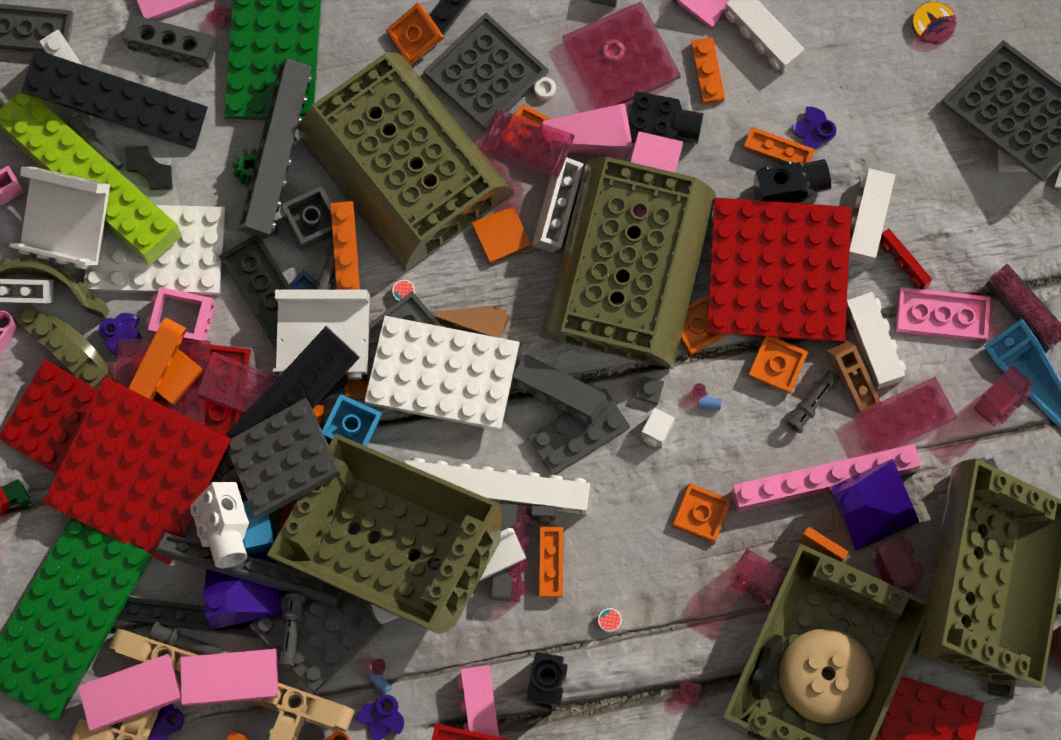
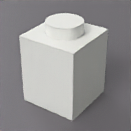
M654 408L642 430L641 437L644 438L643 441L652 447L657 445L662 447L674 425L675 418Z

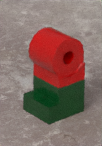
M19 479L0 488V516L8 508L18 503L23 507L32 504L24 484Z

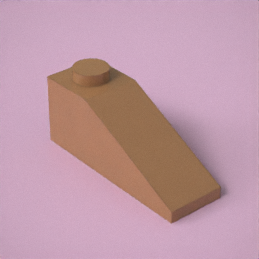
M487 306L436 311L435 318L442 325L456 330L503 338L509 323V314L500 307L490 308Z
M845 341L827 350L826 352L837 375L860 414L863 416L882 406L856 346Z

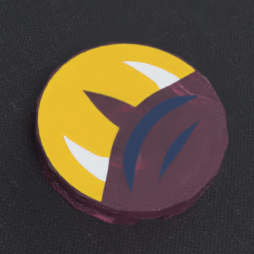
M930 1L922 4L916 9L912 18V29L915 36L922 42L933 43V45H939L949 40L956 28V16L953 10L941 2Z

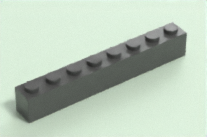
M288 58L279 63L238 231L263 239L272 234L275 229L276 221H274V217L281 206L279 197L285 188V173L292 161L289 156L297 141L295 132L302 121L300 112L307 101V96L305 95L306 88L309 87L312 80V75H310L311 67Z

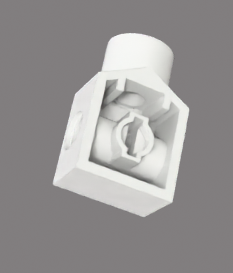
M212 482L190 505L191 514L194 517L197 535L200 538L202 547H210L215 566L217 568H230L241 564L247 559L243 539L249 522L237 483Z

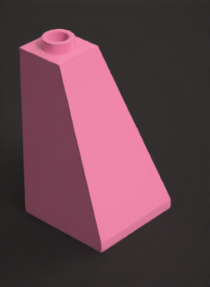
M625 104L542 121L541 127L538 129V140L543 142L546 150L591 157L607 156L626 161L633 147Z

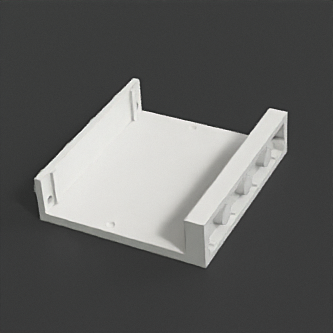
M21 167L20 176L30 178L21 243H13L9 247L18 249L20 254L31 255V253H36L37 258L50 259L52 257L56 258L55 262L69 264V262L75 263L74 267L87 269L88 265H98L110 184L38 167Z
M275 290V299L278 302L276 368H273V372L276 375L280 376L325 326H328L360 356L345 375H348L349 379H361L362 375H367L370 294L367 290Z

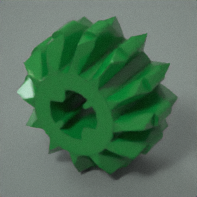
M254 148L251 154L244 150L243 157L236 155L238 162L232 164L233 169H235L233 172L234 177L238 178L240 184L246 182L247 187H249L252 168L254 167L257 155Z

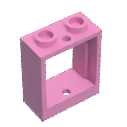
M159 287L158 294H154L152 299V307H154L152 315L148 316L146 328H148L151 336L154 337L159 328L158 324L165 298L201 305L194 334L186 332L182 341L205 344L215 308L213 298Z

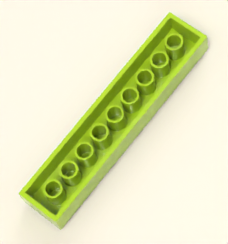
M21 89L0 108V131L42 169L110 184L104 226L150 266L182 237L178 225L38 98L21 93Z

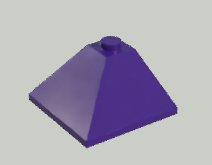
M893 459L829 487L856 551L920 522Z
M268 552L251 555V557L277 564L276 560L271 559L267 555ZM206 569L203 595L205 618L213 629L282 615L279 589Z

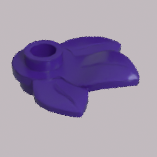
M807 106L805 109L806 119L792 125L794 133L800 138H804L803 145L813 149L818 148L823 142L832 140L837 132L835 124L827 120L824 111L811 106ZM827 129L829 133L823 134L821 130Z
M121 313L115 319L107 318L100 323L98 328L99 335L106 340L107 349L112 354L122 357L125 346L134 347L142 344V337L138 330L134 328L139 321L138 316L131 313ZM113 326L114 332H108L106 327Z
M382 695L375 703L365 704L357 715V722L369 724L373 740L385 738L390 730L396 734H401L404 727V718L398 711V702L391 695ZM385 703L391 704V709L389 711H384L382 709V706Z
M173 703L160 708L148 740H166L171 732H177L183 727L185 722L184 715L180 710L174 708ZM176 717L177 722L173 725L169 724L170 718Z

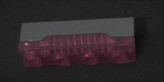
M1008 264L989 278L986 287L1017 321L1021 319L1025 321L1035 337L1038 338L1045 353L1061 342V323Z
M499 504L502 514L501 531L513 528L523 552L524 549L529 550V535H525L526 526L530 527L531 513L527 512V505ZM527 558L493 575L492 600L520 602L521 596L526 594V582L522 581V572L527 573Z

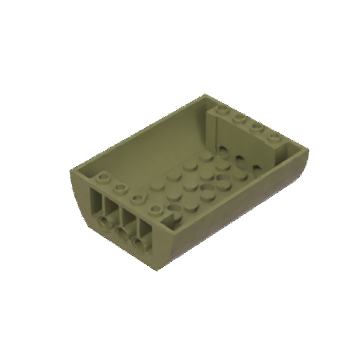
M399 53L383 54L314 103L303 118L299 129L300 140L348 200L354 202L356 210L405 271L411 269L513 194V190L404 56ZM373 110H380L382 112L381 117L378 119H373L369 115ZM386 127H394L395 133L391 136L385 135L383 130ZM415 160L423 163V166L418 170L410 167L411 163ZM428 177H433L437 180V183L432 187H428L424 184V181Z
M607 156L588 160L585 163L540 337L673 369L714 209V199L716 198L714 190L703 181L683 174ZM642 206L646 209V214L643 217H637L633 213L634 208ZM631 228H637L640 230L641 235L636 239H632L627 233ZM619 272H627L630 276L629 280L625 283L619 282L616 279ZM613 294H621L624 297V301L619 305L613 304L610 300Z
M335 434L329 448L341 475L298 499L267 555L271 559L436 634H442L451 630L458 622L499 545L502 528V514L499 503ZM355 525L360 526V531L356 535L349 534L351 527ZM379 534L380 540L377 543H369L372 535ZM413 552H420L421 555L417 561L412 562L409 560V556ZM433 561H440L439 569L434 571L429 569Z
M977 458L959 462L954 465L951 471L918 654L984 682L1015 687L1043 688L1061 586V499ZM978 527L981 529V535L978 532ZM974 549L977 551V557L974 555ZM966 594L969 597V602L966 600ZM962 617H963L964 620H965V625H963L962 622H961V621H962Z
M800 544L724 713V722L733 730L751 740H875L921 633L927 601ZM843 619L848 623V629L843 632L851 635L862 644L873 664L875 680L869 701L859 713L840 723L821 724L812 722L801 717L797 711L790 707L782 694L779 684V666L782 657L774 670L771 688L761 700L752 698V677L760 664L764 645L775 634L783 636V656L788 646L800 635L815 629L828 628L837 630L835 622ZM822 670L821 674L825 680L833 679L834 674L830 670Z

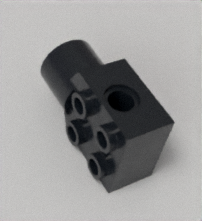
M635 91L628 122L632 143H636L638 132L698 144L704 113L682 109L679 99Z
M825 159L808 163L789 161L775 168L766 166L756 172L753 183L755 199L759 201L802 203L815 193L831 190V176Z
M535 652L526 698L527 705L555 710L556 704L561 705L563 696L562 686L566 680L568 664H564V657Z

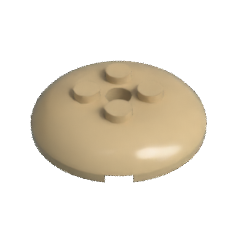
M815 629L800 635L788 646L779 666V684L785 700L791 708L805 719L816 723L835 724L852 718L867 704L874 687V668L866 649L851 635L835 629ZM822 670H830L834 674L833 679L825 680L821 674Z

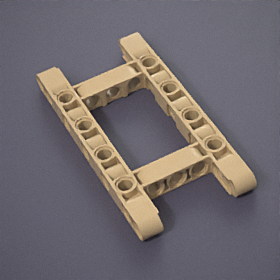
M122 629L116 630L109 649L120 654L121 658L139 664L165 654H170L175 675L181 678V657L199 656ZM278 683V698L246 700L279 712L274 728L270 729L269 740H297L304 721L336 732L338 730L347 732L354 714V710L347 706ZM301 699L300 706L291 708L293 700ZM160 708L123 721L120 730L108 726L91 732L87 720L79 719L70 740H148Z

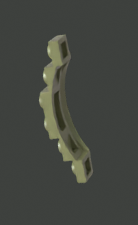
M31 257L28 261L18 258L13 260L5 258L3 264L0 262V278H4L6 275L23 274L54 280L73 291L86 312L104 319L107 318L110 312L105 301L97 297L92 298L93 295L88 285L80 281L75 282L76 279L71 270L65 266L59 265L55 267L50 265L51 263L46 259L38 258L36 260Z
M28 303L13 318L77 378L96 389H99L104 377L114 380L109 368L95 348L66 322L53 316L41 314L31 303Z

